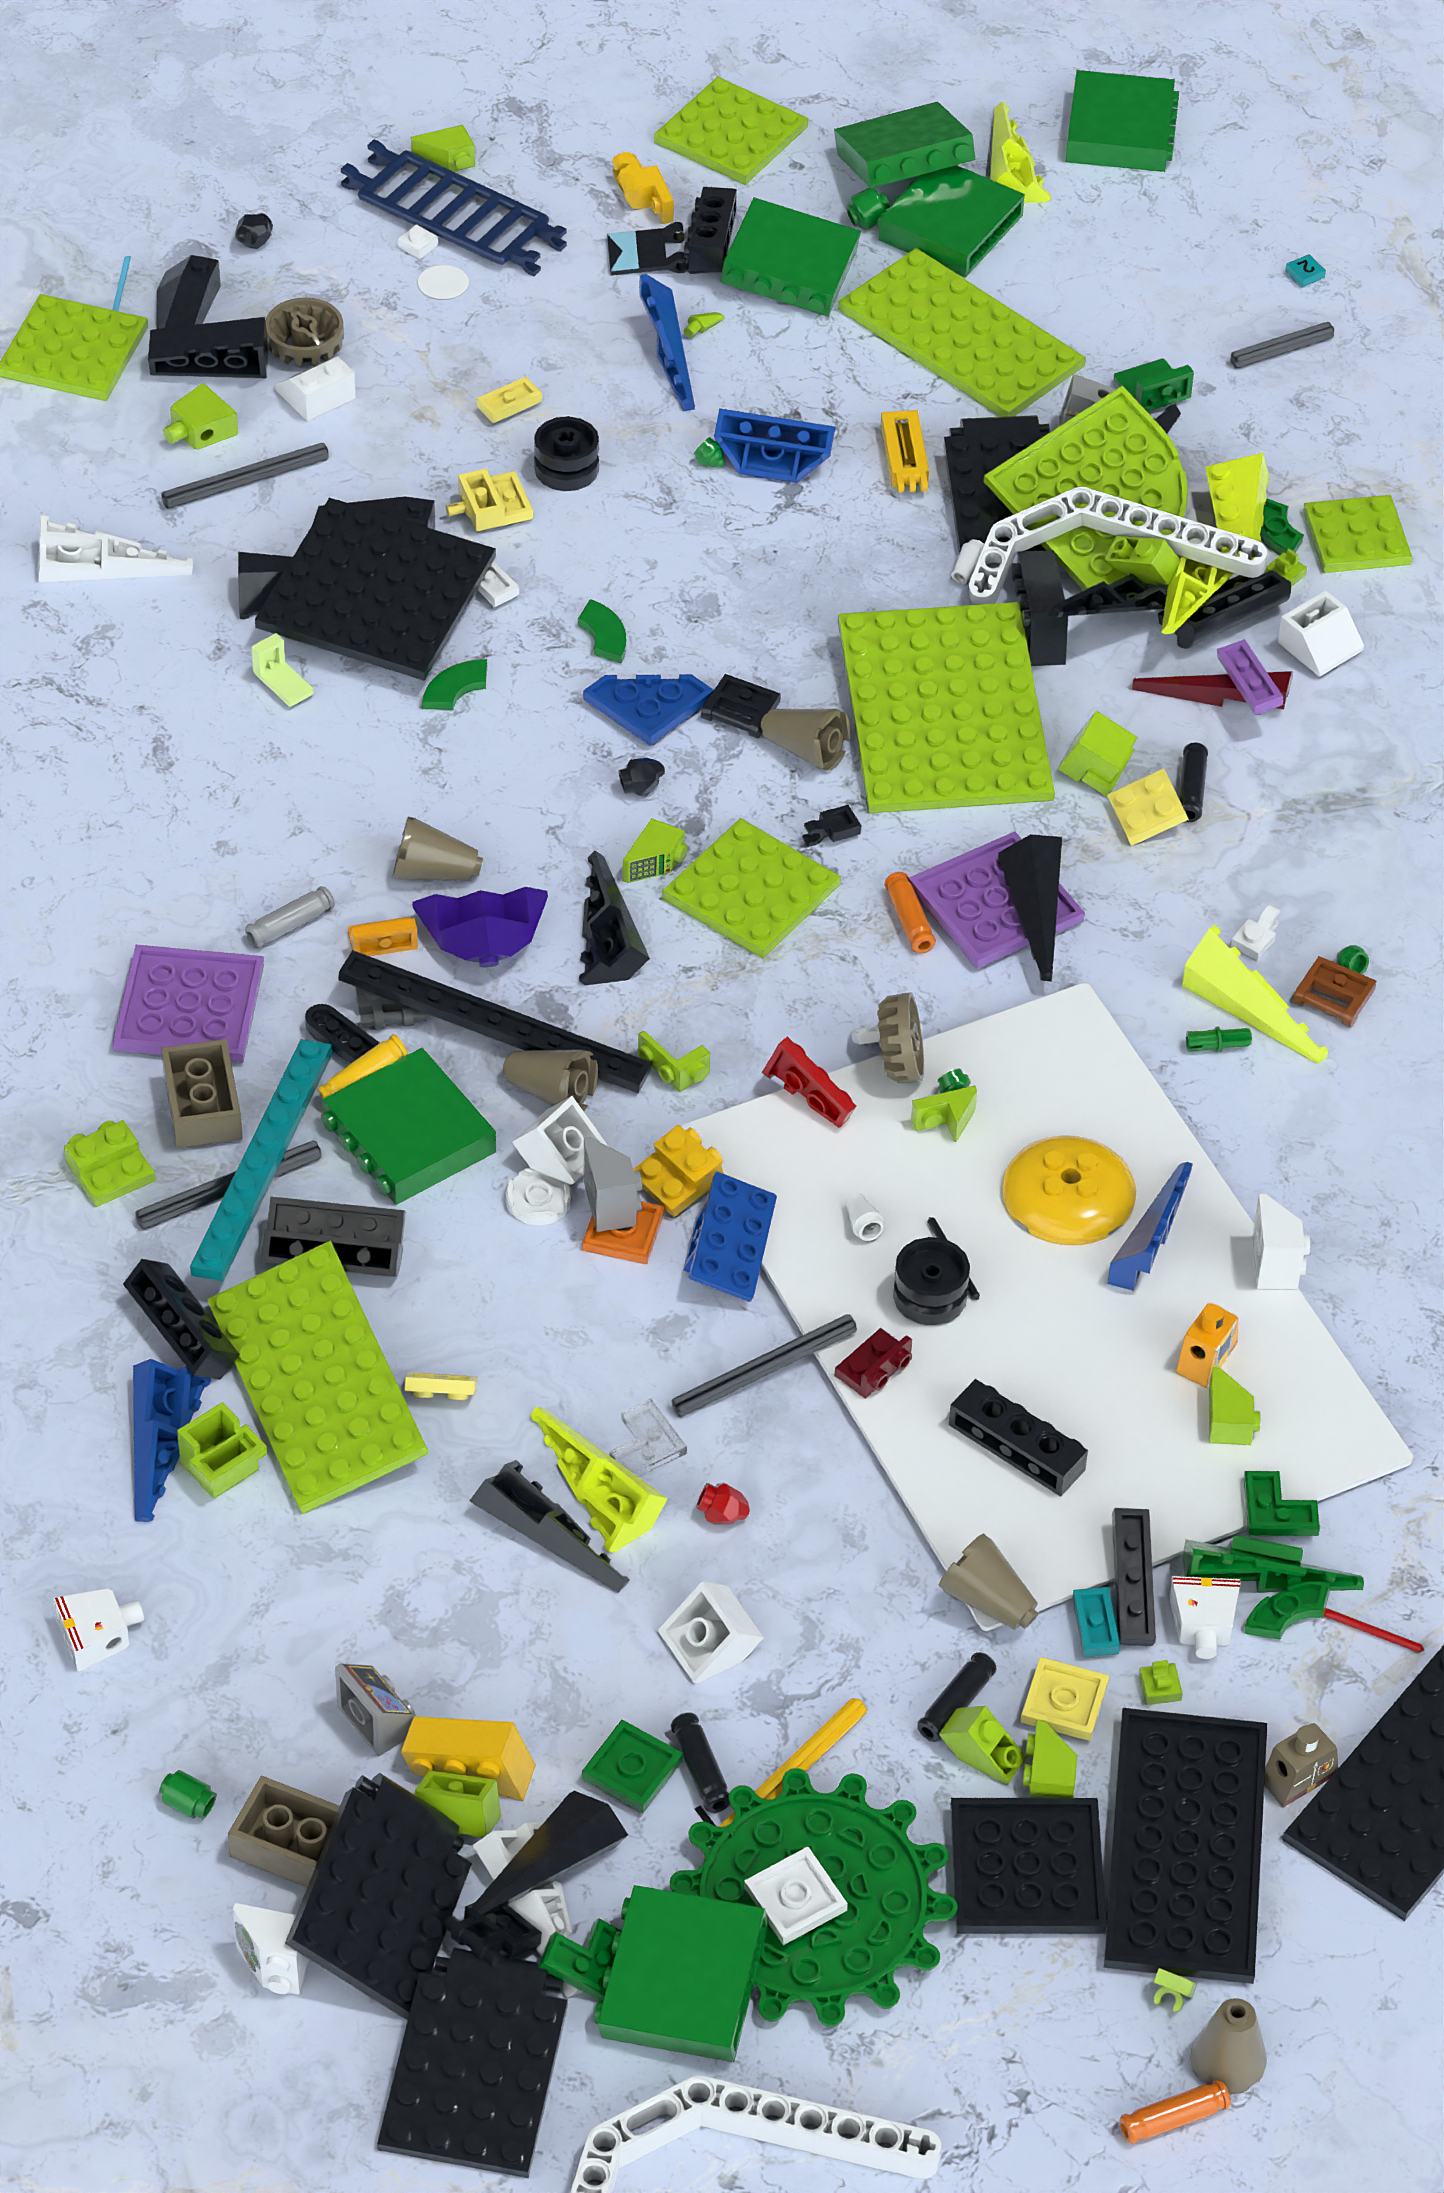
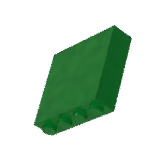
M1076 70L1065 162L1165 172L1166 161H1172L1174 144L1168 143H1174L1178 109L1175 108H1178L1179 91H1174L1175 79Z
M938 101L834 129L837 155L870 188L976 160L972 133Z
M958 165L922 174L916 181H912L909 184L907 190L894 200L893 205L886 212L881 213L877 221V227H879L878 240L907 253L917 248L956 274L966 278L1023 216L1025 194Z
M753 197L724 260L720 283L829 317L857 253L861 231Z
M423 1047L322 1099L323 1114H321V1119L325 1128L329 1132L333 1131L339 1137L343 1149L347 1153L351 1152L356 1157L361 1170L373 1177L381 1194L384 1196L388 1195L395 1205L496 1153V1131Z
M634 1885L631 1897H625L622 1905L621 1918L624 1920L622 1931H617L614 1936L612 1953L615 1954L613 1966H607L605 1970L603 1988L606 1989L604 2000L598 2001L595 2008L594 2023L598 2024L602 2038L735 2062L769 1924L765 1908Z

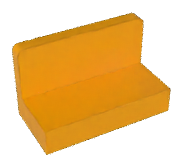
M404 917L348 927L352 950L367 956L418 949L415 918Z

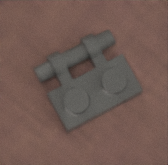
M355 987L361 1028L374 1026L375 1029H385V1025L401 1023L404 1026H413L414 1022L426 1021V1013Z

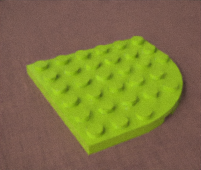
M1123 386L984 476V483L1014 515L1074 488L1087 487L1184 518L1188 496L1186 473L1183 471L1179 460L1180 455L1177 448L1162 427ZM1078 503L1075 505V507L1077 508H1085L1088 506L1085 503ZM1109 511L1104 513L1103 515L1106 517H1114L1116 513ZM1050 515L1026 526V529L1035 530L1061 517ZM1139 520L1132 522V524L1135 526H1142L1143 524H1145L1143 521ZM1082 525L1041 543L1047 551L1054 550L1058 564L1083 591L1102 581L1109 585L1128 575L1104 561L1116 537L1115 535ZM1169 529L1162 530L1160 533L1163 535H1170L1174 532Z

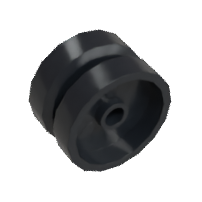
M556 417L544 422L537 429L534 436V469L536 477L543 485L559 491H575L589 486L597 478L599 472V436L591 423L576 417Z
M926 1237L916 1239L905 1245L897 1255L893 1299L897 1309L906 1318L925 1325L944 1324L958 1317L966 1307L970 1263L966 1253L957 1244L943 1238Z

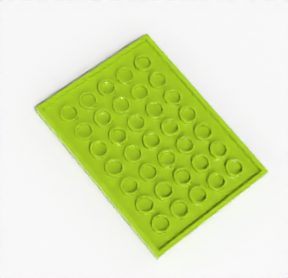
M1019 602L838 614L839 634L868 813L1054 801L1055 790Z

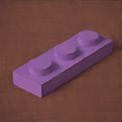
M1245 639L1217 649L1218 660L1255 715L1283 705V695Z

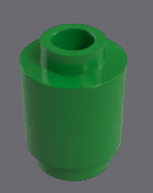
M177 1770L174 1774H167L159 1789V1793L163 1794L162 1803L192 1819L195 1817L202 1820L205 1819L213 1808L217 1793L211 1791L210 1785L181 1770Z

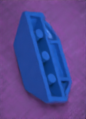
M719 408L714 438L739 474L798 483L831 456L836 427Z

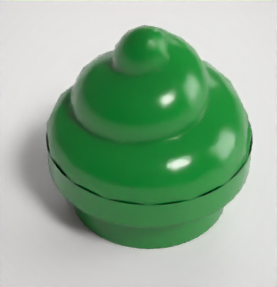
M711 437L707 438L694 452V455L698 458L697 462L704 467H722L724 465V457L722 456L724 451L717 441H714Z
M1349 945L1337 953L1336 963L1363 974L1368 968L1369 958L1363 948L1357 945Z
M960 1068L947 1072L937 1080L940 1085L938 1088L940 1094L966 1088L971 1084L968 1075L963 1074Z

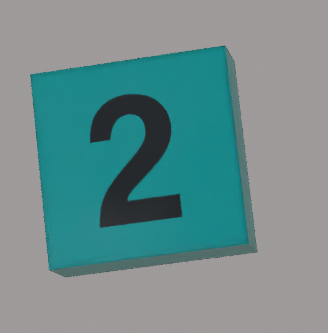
M1310 254L1286 263L1285 271L1301 287L1325 278L1326 270Z

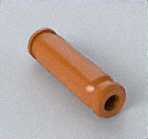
M894 872L886 878L884 886L888 890V895L907 939L911 943L912 950L917 953H926L934 947L936 943L935 936L932 934L931 927L914 888L908 881V875L904 872Z
M1215 2080L1210 2085L1204 2084L1139 2108L1130 2115L1123 2114L1119 2119V2124L1125 2140L1130 2144H1135L1140 2139L1146 2140L1213 2115L1220 2109H1229L1231 2099L1226 2085L1220 2080Z

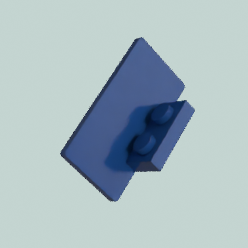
M716 1172L712 1178L708 1199L695 1219L683 1268L684 1271L689 1272V1279L750 1302L755 1294L777 1195L723 1173Z

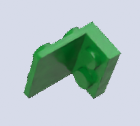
M1161 358L1114 373L1113 380L1119 387L1123 386L1148 412L1191 398L1194 371L1189 365L1172 369L1167 361Z

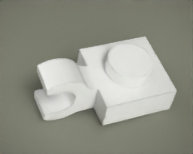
M1268 905L1257 923L1248 919L1231 938L1230 947H1236L1241 953L1258 961L1275 942L1276 933L1273 930L1279 924V921L1275 918L1280 914V910Z

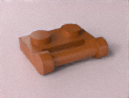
M1318 956L1297 987L1292 1002L1300 1006L1303 1004L1309 1005L1341 1019L1342 1024L1353 1027L1359 1013L1375 991L1377 981ZM1314 989L1348 1004L1349 1007H1343L1310 991Z

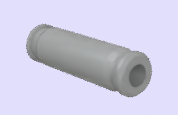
M320 886L317 888V891H311L256 920L254 924H248L245 928L247 939L252 946L260 948L264 943H269L317 918L326 910H332L335 905L334 898L326 887Z

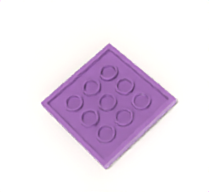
M1015 831L911 876L908 880L912 884L917 898L976 969L1030 946L1015 911L1009 886H1006L1002 866L998 864V852L1021 840V837ZM1060 883L1056 933L1083 922L1085 912Z
M136 944L113 1039L114 1051L162 1055L161 1048L227 1039L231 1062L243 1063L264 968V956Z

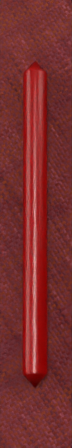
M1325 1608L1324 1617L1418 1653L1425 1650L1420 1643Z

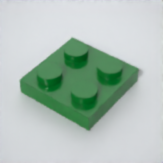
M621 1719L582 1770V1779L644 1813L682 1763L683 1753Z

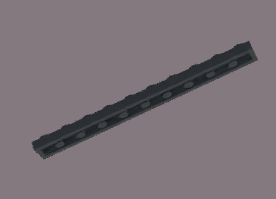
M354 950L351 951L339 971V981L524 1051H590L593 1054L590 1056L591 1059L596 1060L598 1064L599 1079L636 1093L640 1092L651 1071L652 1062Z

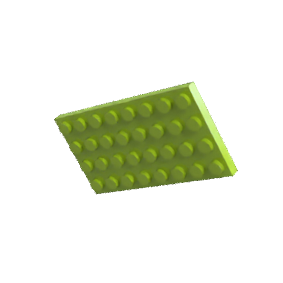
M917 248L838 301V310L1000 417L1016 416L1085 366V356Z
M331 1240L207 1299L220 1330L240 1354L234 1362L302 1514L429 1454V1450Z

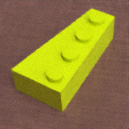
M1259 453L1206 466L1205 469L1217 528L1261 542L1260 532L1264 522L1263 510L1267 499L1266 487L1269 484V473L1264 454ZM1227 547L1221 548L1222 553H1227L1231 551Z

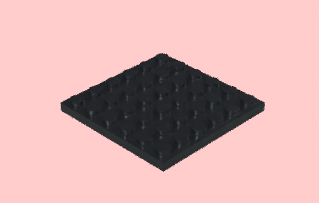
M329 497L256 616L255 628L273 634L277 633L289 639L425 681L496 557V548Z

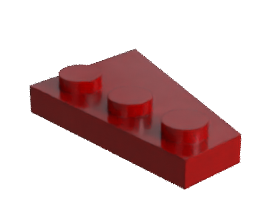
M788 1036L777 1045L762 1071V1074L769 1079L775 1075L785 1083L783 1089L793 1095L799 1092L806 1097L810 1108L838 1128L848 1121L857 1107L852 1102L850 1095L844 1090H840L829 1078L827 1072L823 1068L818 1067L806 1055L804 1049L794 1043Z

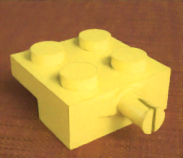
M486 468L459 474L458 490L462 501L445 505L448 517L465 513L471 519L476 532L533 519V509L515 471L490 476Z

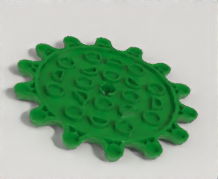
M793 1768L788 1770L783 1776L782 1793L778 1797L769 1800L759 1797L748 1786L740 1785L734 1787L729 1794V1803L735 1812V1818L732 1823L724 1827H717L707 1822H697L689 1829L688 1836L690 1842L704 1853L705 1861L703 1865L696 1870L677 1871L670 1878L669 1883L672 1892L756 1906L744 1888V1880L809 1847L847 1902V1911L785 1945L781 1943L768 1924L753 1985L760 1992L759 2014L768 2022L778 2021L784 2016L789 2005L802 2001L810 2003L815 2007L818 2020L824 2026L833 2028L839 2025L845 2017V2001L855 1995L867 1996L881 2009H891L900 1999L899 1988L893 1979L894 1972L897 1969L908 1966L925 1972L933 1970L940 1962V1952L938 1948L927 1942L924 1938L923 1928L929 1923L946 1922L957 1913L958 1906L956 1900L950 1895L933 1891L927 1883L928 1876L932 1872L944 1867L948 1862V1850L940 1843L917 1845L908 1839L906 1831L908 1826L915 1820L917 1814L916 1807L910 1801L897 1800L885 1809L877 1810L871 1808L865 1801L866 1780L859 1774H847L841 1779L835 1791L820 1793L812 1787L806 1771L800 1768Z

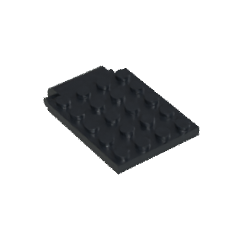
M1037 415L960 419L959 428H949V436L944 437L943 447L959 554L963 544L968 543L972 539L979 540L985 544L992 526L1014 515L984 483V476L1050 433L1049 424H1039ZM1000 537L997 540L1000 542H1008L1010 538ZM1039 544L1025 551L1047 550L1041 544Z
M377 1774L372 1780L362 1775L356 1782L355 1788L352 1787L343 1797L285 1944L408 2020L419 1972L430 1974L447 1931L444 1923L448 1917L453 1915L472 1865L470 1861L456 1853L464 1845V1840L457 1836L459 1825L383 1774Z
M455 1947L450 1958L437 1956L434 1971L446 1973V1977L419 1972L378 2138V2150L529 2178L568 2008V1999L546 1996V1991L560 1994L563 1981L556 1977H551L547 1969L539 1968L538 1962L503 1956L504 1960L493 1968L483 1958L479 1960L472 1953V1950Z

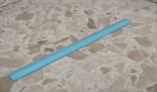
M131 256L124 257L112 309L115 311L119 310Z

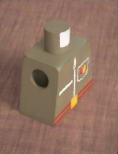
M1315 1723L1300 1727L1296 1733L1284 1739L1273 1748L1265 1768L1264 1786L1284 1808L1328 1781L1337 1771L1338 1754L1335 1744Z

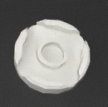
M525 1168L518 1172V1176L513 1180L511 1178L507 1183L505 1201L508 1211L515 1219L525 1224L542 1226L552 1224L566 1215L571 1207L572 1189L570 1184L531 1168Z

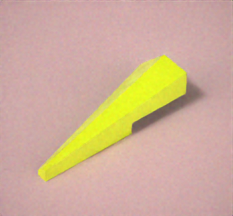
M1177 555L1181 561L1168 585L1161 633L1173 634L1234 573Z
M535 1407L530 1417L541 1427L545 1434L543 1440L546 1445L553 1448L559 1459L556 1463L577 1500L587 1508L592 1517L589 1520L593 1528L600 1531L605 1540L603 1544L608 1552L615 1553L652 1529L668 1498L548 1410Z

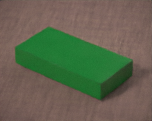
M1239 1535L1233 1536L1231 1549L1301 1563L1303 1550L1299 1547Z

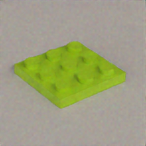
M1391 495L1304 503L1303 512L1323 573L1411 565L1412 553Z

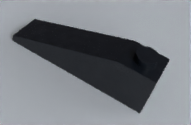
M190 255L165 272L157 288V329L203 324L221 287L219 260Z

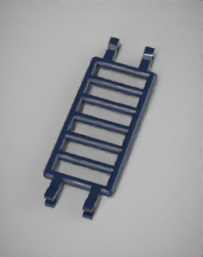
M373 139L367 145L368 150L374 152L368 157V162L373 165L382 164L386 166L372 179L361 174L355 166L346 163L341 168V173L347 176L341 182V186L347 189H358V198L413 225L417 224L434 235L498 265H504L509 260L521 266L526 273L534 277L541 271V266L535 264L541 256L537 251L521 249L525 244L536 236L547 241L553 249L559 252L567 246V242L561 239L567 233V228L559 225L555 227L549 225V217L546 214L411 151L405 150L398 155L386 149L378 140ZM406 163L418 167L410 177L386 198L374 194L377 189ZM431 173L442 178L409 209L396 204L428 174ZM452 184L464 189L433 219L429 220L419 215ZM475 194L487 199L483 205L454 231L442 226ZM498 205L510 210L477 242L466 237ZM521 216L534 221L501 252L488 247Z

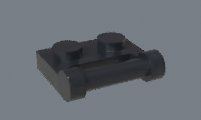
M724 674L704 704L701 718L708 721L714 719L748 731L750 736L759 738L763 732L761 730L762 718L771 709L777 708L780 703L781 693ZM719 705H722L724 707L754 717V719L751 720L740 715L728 712L726 710L720 709L718 707Z

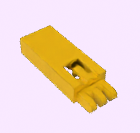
M918 410L881 412L880 427L891 486L897 487L898 493H904L905 484L909 487V492H916V484L920 485L921 492L928 491L929 467ZM907 419L908 423H901V420Z

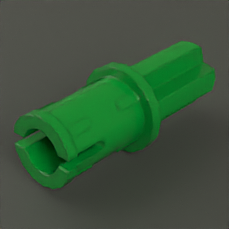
M1217 1026L1214 1030L1186 1031V1047L1188 1052L1200 1050H1216L1221 1052L1222 1048L1245 1047L1252 1043V1034L1249 1028L1220 1030V1027Z

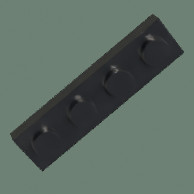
M1114 1508L1112 1512L1119 1642L1120 1645L1153 1646L1156 1641L1149 1509Z

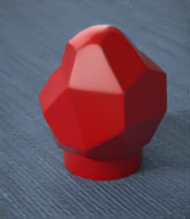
M724 1482L716 1484V1486L706 1483L696 1505V1509L704 1512L706 1520L715 1525H730L737 1520H744L750 1512L749 1503L743 1494Z

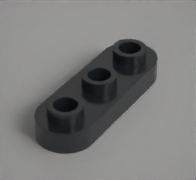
M316 1004L311 1006L305 1013L307 1031L322 1043L332 1044V1051L350 1064L380 1043L330 1005Z

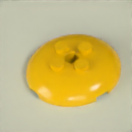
M1061 1135L1035 1141L1016 1154L1004 1173L1002 1196L1010 1216L1014 1221L1018 1219L1029 1228L1031 1235L1055 1244L1085 1245L1107 1238L1109 1233L1120 1225L1124 1226L1134 1209L1136 1185L1129 1167L1112 1149L1088 1138Z

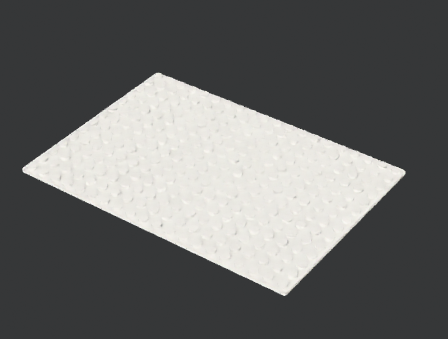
M1088 983L1078 984L923 1039L924 1078L922 1081L897 1083L887 1077V1072L884 1069V1060L881 1057L882 1054L827 1073L840 1090H844L850 1095L852 1102L857 1106L848 1121L840 1128L810 1108L806 1097L799 1092L792 1095L785 1089L682 1125L684 1130L691 1127L698 1133L702 1140L701 1145L706 1150L709 1147H713L718 1151L723 1159L721 1165L725 1175L777 1195L761 1267L801 1333L804 1335L845 1314H850L857 1325L855 1333L814 1352L945 1571L948 1570L953 1562L957 1563L964 1555L962 1553L963 1550L984 1533L993 1540L1038 1602L1035 1608L1038 1612L1073 1597V1590L1099 1588L1115 1581L1112 1512L1114 1508L1149 1509L1152 1566L1183 1555L1186 1539L1211 1544L1248 1529L1243 1480L1244 1471H1280L1282 1500L1320 1501L1409 1466L1413 1461L1411 1451L1299 1288L1257 1289L1252 1239L1253 1221ZM960 1068L963 1074L968 1075L971 1081L970 1086L975 1085L977 1097L975 1112L957 1142L954 1141L947 1124L915 1131L911 1123L912 1100L940 1094L938 1090L940 1085L937 1080L947 1072ZM1061 1135L1084 1137L1109 1147L1124 1160L1135 1181L1136 1200L1130 1218L1123 1227L1120 1225L1111 1231L1107 1238L1085 1245L1055 1244L1031 1235L1029 1228L1018 1219L1014 1221L1010 1216L1002 1196L1004 1173L1011 1160L1019 1151L1035 1141ZM1184 1162L1193 1163L1189 1180L1166 1243L1160 1244L1150 1274L1140 1272L1134 1291L1108 1284L1111 1261L1177 1166ZM854 1193H861L884 1217V1231L874 1240L864 1241L853 1233L849 1211L845 1202ZM929 1217L936 1219L948 1241L957 1244L966 1253L970 1263L969 1277L980 1294L979 1299L974 1300L968 1292L966 1307L961 1314L950 1322L939 1325L918 1324L906 1318L897 1309L893 1299L897 1255L905 1245L916 1239L926 1237L937 1238L927 1222ZM1208 1303L1218 1305L1239 1318L1237 1345L1223 1363L1221 1369L1254 1396V1411H1260L1261 1413L1260 1431H1253L1251 1445L1209 1443V1385L1205 1388L1176 1373L1186 1332ZM879 1328L885 1330L898 1341L906 1335L912 1339V1359L908 1366L901 1371L897 1370L889 1377L888 1382L881 1390H875L866 1399L834 1376L835 1367ZM1200 1350V1358L1205 1357V1351ZM974 1379L994 1387L1005 1398L1013 1403L1022 1405L1029 1413L1042 1421L1049 1422L1056 1430L1070 1439L1079 1441L1084 1448L1088 1449L1086 1470L1061 1497L949 1426L951 1403ZM967 1605L982 1630L989 1631L1004 1625Z

